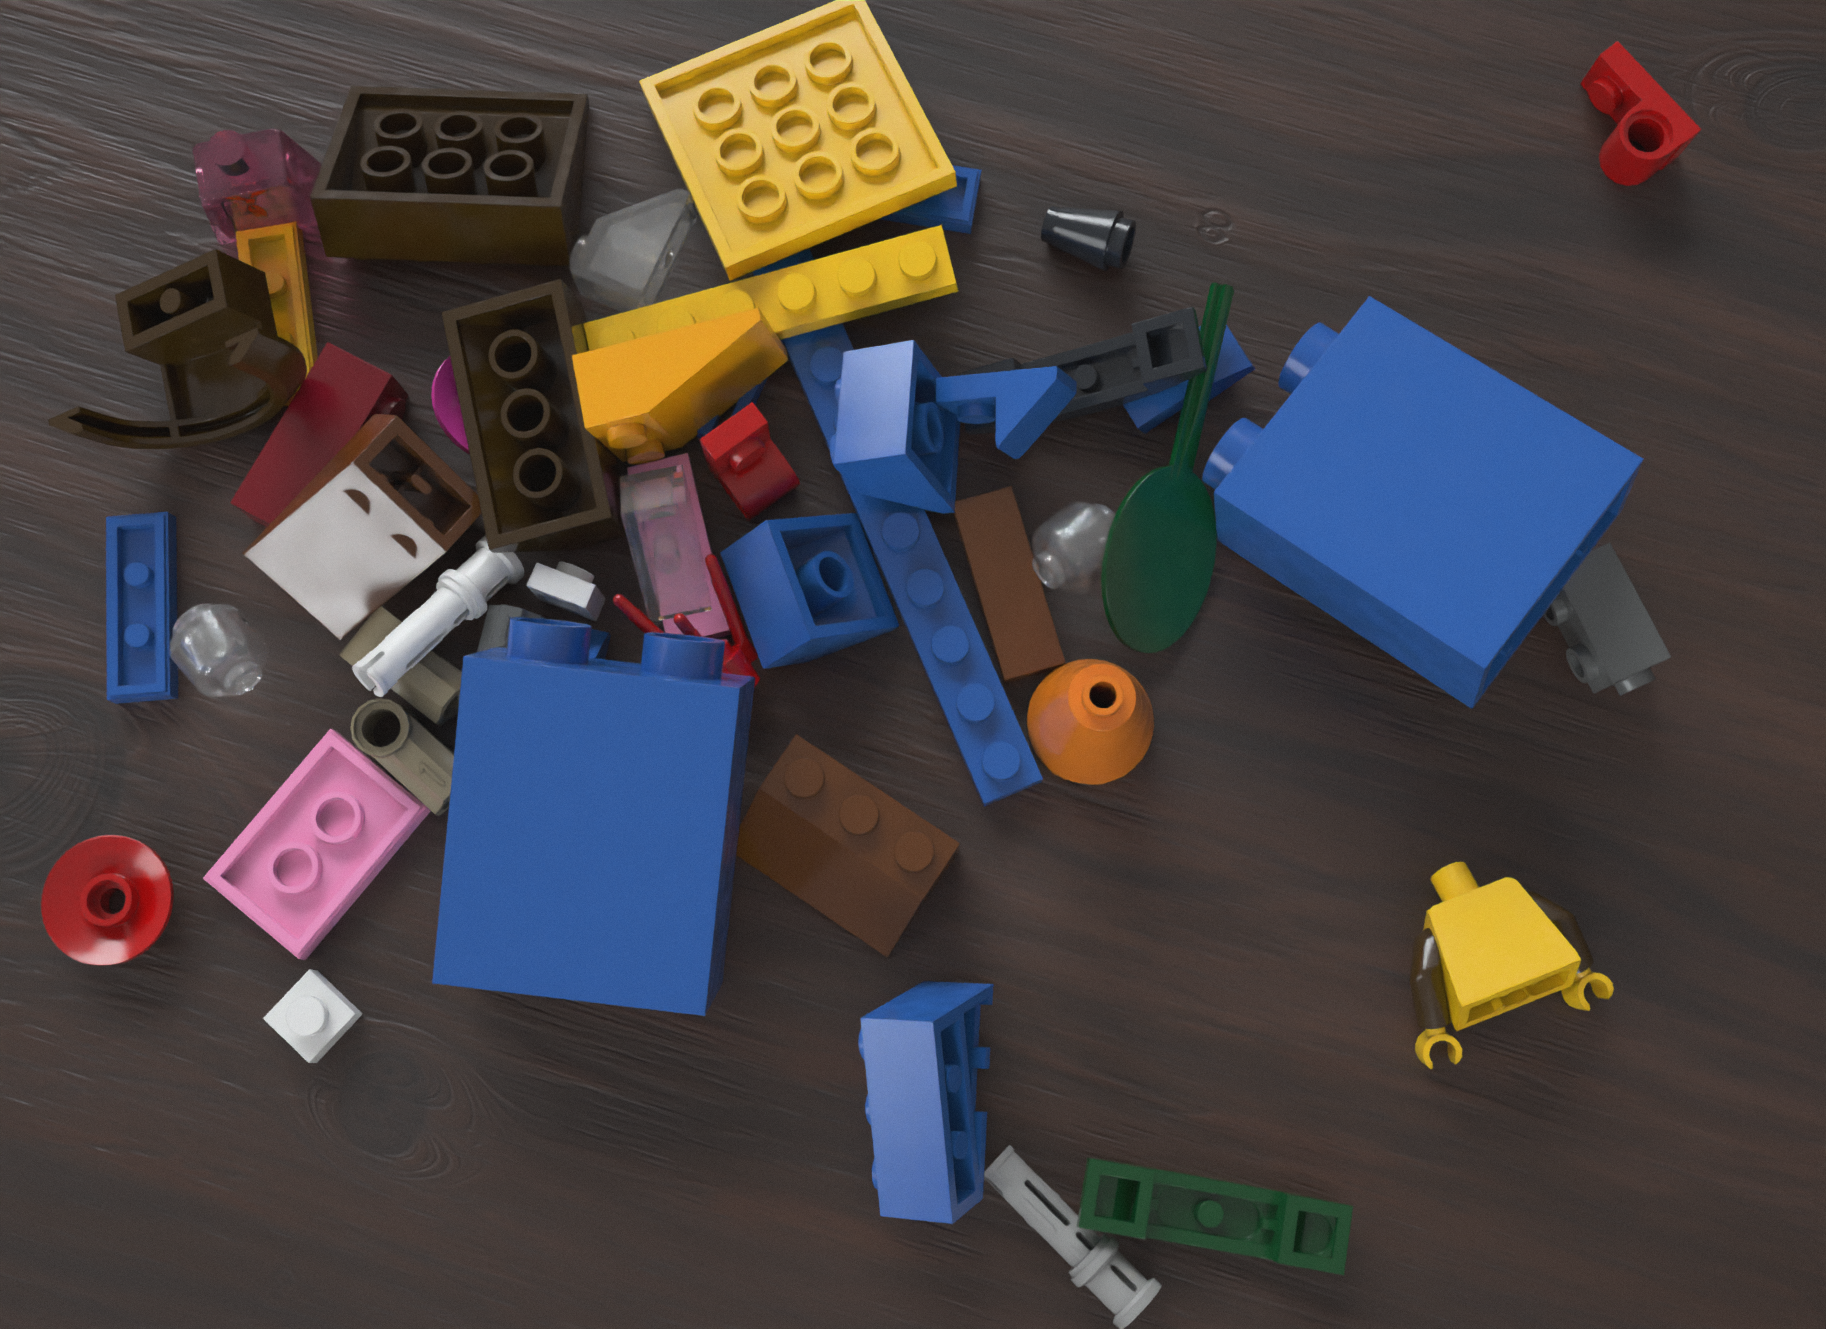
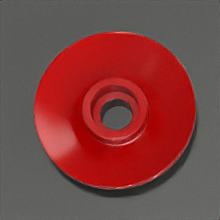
M102 835L84 840L66 851L48 874L41 898V913L45 929L53 943L63 953L79 962L98 966H110L128 962L147 951L164 932L173 909L174 890L172 878L161 857L148 845L136 839L120 835ZM121 890L125 894V904L120 912L114 914L109 907V900L113 893Z

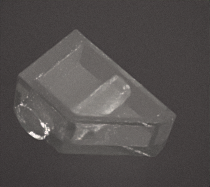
M678 188L597 218L589 236L583 235L578 239L570 257L571 274L580 294L620 312H627L656 304L697 220L690 192Z
M683 465L621 476V516L648 618L655 622L674 618L678 613H683L686 616L711 611L712 604L699 533Z

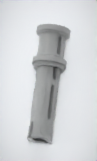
M1009 1145L984 1171V1181L986 1180L1071 1266L1068 1272L1072 1276L1071 1281L1078 1288L1085 1285L1115 1315L1113 1324L1118 1329H1124L1147 1307L1157 1295L1162 1285L1155 1278L1147 1280L1118 1251L1120 1243L1113 1236L1109 1237L1104 1233L1099 1237L1093 1230L1077 1227L1078 1215Z

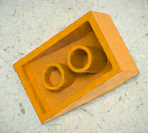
M755 308L572 355L585 429L621 461H627L632 465H640L664 458V452L682 448L698 435V429L718 414L720 417L737 403L740 397L786 363L788 356L785 346L760 309Z

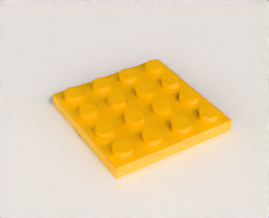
M835 0L639 81L646 101L730 281L957 186L956 172L865 0Z

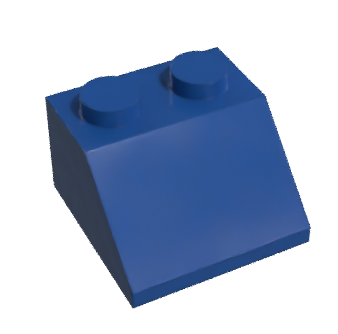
M914 340L843 353L842 375L835 384L838 419L836 433L832 435L830 440V456L836 470L841 472L860 494L942 514L955 512L960 421H958V416L936 403V378L942 376Z
M856 513L766 520L720 552L763 669L810 662L891 632L899 627Z

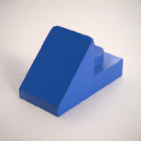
M1057 366L936 378V403L958 416V421L962 423L985 424L996 420V447L1013 459H1019L1077 394V382Z

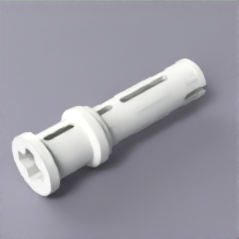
M486 535L476 543L477 551L457 570L447 569L438 578L439 582L436 584L437 591L431 598L408 616L375 649L352 666L357 679L369 691L373 689L376 696L383 697L410 668L412 669L452 629L458 626L464 619H478L487 611L486 602L507 583L516 584L524 576V568L514 552L493 553L489 550Z

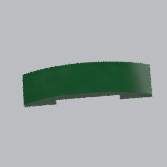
M1087 1157L1077 1227L1140 1239L1152 1238L1268 1259L1284 1265L1344 1275L1353 1206L1230 1181Z

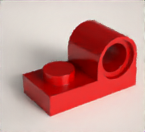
M1618 41L1598 56L1580 83L1588 92L1592 104L1600 112L1608 114L1618 124L1602 145L1599 154L1601 169L1615 183L1631 186L1646 181L1678 158L1701 131V128ZM1629 140L1641 144L1646 152L1637 150Z
M753 402L699 439L710 472L749 521L800 485L799 479L790 464L771 440L767 420Z

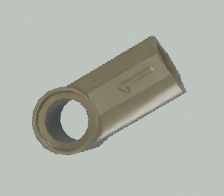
M382 606L372 613L339 655L352 666L355 665L370 651L375 649L402 622ZM430 651L390 689L434 723L442 726L458 714L462 672L442 656L439 657L433 651Z
M377 698L369 700L358 707L352 717L350 726L352 740L357 747L374 757L436 816L444 813L449 808L454 753L422 725L413 712L392 700ZM396 715L401 726L399 736L390 745L379 747L373 735L377 722L384 716Z

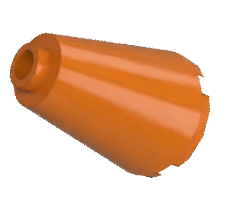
M1098 659L1072 661L1050 672L1034 691L1027 713V734L1036 757L1054 775L1065 780L1087 785H1103L1124 777L1143 759L1150 746L1154 730L1152 705L1140 682L1122 667Z

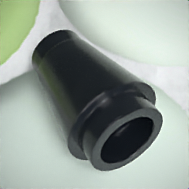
M1050 206L1044 218L1041 240L1104 271H1107L1110 266L1123 269L1132 251L1136 234V221L1124 218L1123 211Z

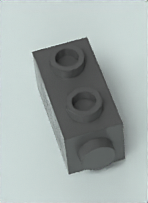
M1610 542L1590 552L1543 615L1550 625H1558L1569 646L1566 650V657L1572 672L1580 682H1588L1593 694L1613 685L1619 696L1656 680L1651 668L1671 658L1668 649Z

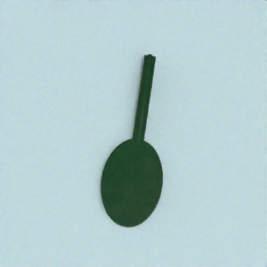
M1211 283L1200 328L1207 371L1188 380L1169 466L1159 467L1148 472L1133 485L1114 516L1105 544L1101 573L1102 599L1105 614L1117 639L1124 646L1136 652L1155 653L1162 651L1175 643L1187 631L1204 602L1213 574L1217 541L1215 514L1207 489L1198 476L1193 473V467L1234 294L1233 287L1227 284Z

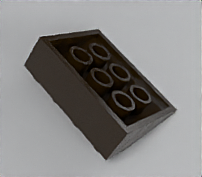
M351 86L310 195L326 257L354 258L358 260L394 259L414 260L417 262L449 261L474 262L477 264L505 263L533 264L537 266H570L580 219L589 112L588 94Z

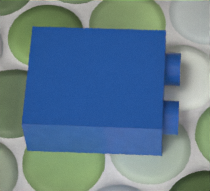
M1369 296L1340 333H1337L1323 323H1317L1299 340L1285 362L1278 381L1279 388L1289 393L1290 396L1264 429L1247 418H1241L1229 428L1216 445L1206 463L1202 480L1215 489L1214 504L1217 541L1473 709L1621 513L1644 459Z
M512 617L509 622L507 648L495 647L463 656L432 984L705 1016L723 983L755 677L722 673L725 641L672 633H644L640 664L589 658L591 625L553 619Z

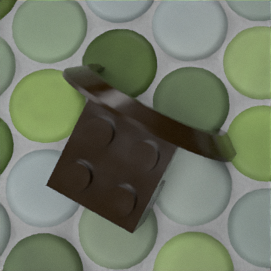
M214 249L115 295L125 352L160 365L170 421L126 420L78 406L48 419L49 426L70 434L122 448L172 449L212 443L245 433L274 417L304 382L307 374L306 361L302 352L295 345L277 335L265 272Z

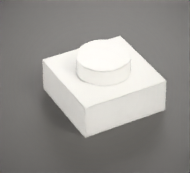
M559 561L556 569L536 562L526 585L539 600L593 621H597L606 600L597 586L592 584L594 575L580 567Z
M309 969L263 1019L308 1063H317L359 1019L362 1013L318 970Z

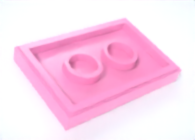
M330 729L203 879L295 957L306 960L431 810L340 733Z

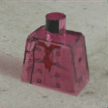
M271 128L241 135L232 130H223L211 137L210 141L198 143L193 147L201 203L220 245L237 242V231L296 222L300 228L317 225L310 195L322 164L282 130Z

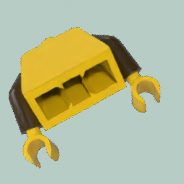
M1465 862L1449 864L1432 875L1431 883L1442 903L1434 905L1427 910L1423 931L1413 941L1409 978L1416 1021L1419 1027L1425 1029L1417 1038L1415 1052L1418 1059L1428 1068L1433 1069L1430 1049L1438 1041H1446L1448 1056L1452 1063L1457 1064L1462 1058L1460 1043L1446 1032L1445 1026L1452 1022L1455 1030L1459 1031L1560 990L1563 999L1569 1006L1579 1010L1590 1011V1005L1584 996V988L1588 982H1590L1592 990L1598 998L1609 999L1612 996L1614 987L1611 980L1601 973L1592 972L1590 969L1594 959L1578 922L1570 911L1534 891H1526L1516 879L1511 877H1505L1479 887Z

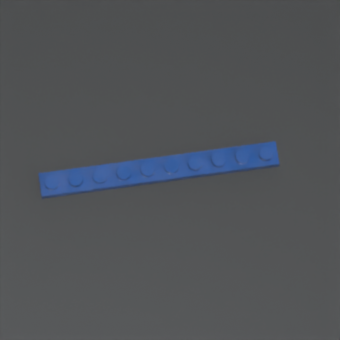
M808 248L755 270L752 274L753 277L812 261L814 258ZM842 323L782 339L789 360L829 452L830 440L832 435L836 433L838 419L835 384L842 375L843 353L854 350ZM838 471L983 807L1041 783L1043 777L925 510L860 494L844 475Z

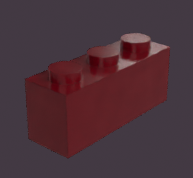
M327 342L230 503L250 519L268 527L374 414L397 415L402 420L406 410L405 400L408 397L407 392L390 373Z

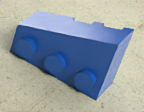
M923 981L860 1018L861 1030L858 1045L861 1057L865 1060L868 1089L865 1114L872 1128L874 1148L872 1181L874 1187L878 1190L880 1216L953 1224L983 1199L987 1112L975 1111L977 1068L989 1069L990 1047H979L981 1005L993 1004V984Z

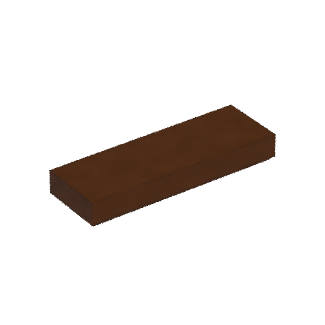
M1012 486L955 501L954 519L1003 683L1048 672L1064 665L1066 662Z

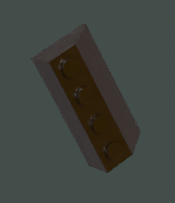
M561 279L441 312L489 550L493 553L569 551L633 535L616 455L588 432L584 426L572 355L589 351L583 323H587L581 301Z

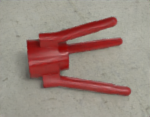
M708 554L705 558V563L735 643L731 646L727 639H722V641H725L722 673L755 677V687L760 680V676L751 663L758 658L757 651L746 635L717 557L714 554ZM617 594L614 596L613 603L643 633H664L624 595ZM678 613L674 616V623L683 635L702 637L683 613Z

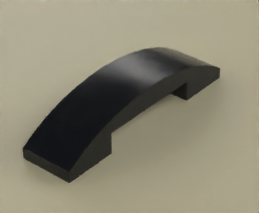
M1192 306L1132 323V333L1023 364L1014 358L957 373L956 376L1057 366L1077 382V394L1052 421L1054 423L1103 411L1153 395L1207 371L1197 314ZM996 420L985 424L964 423L965 431L969 435L996 432Z

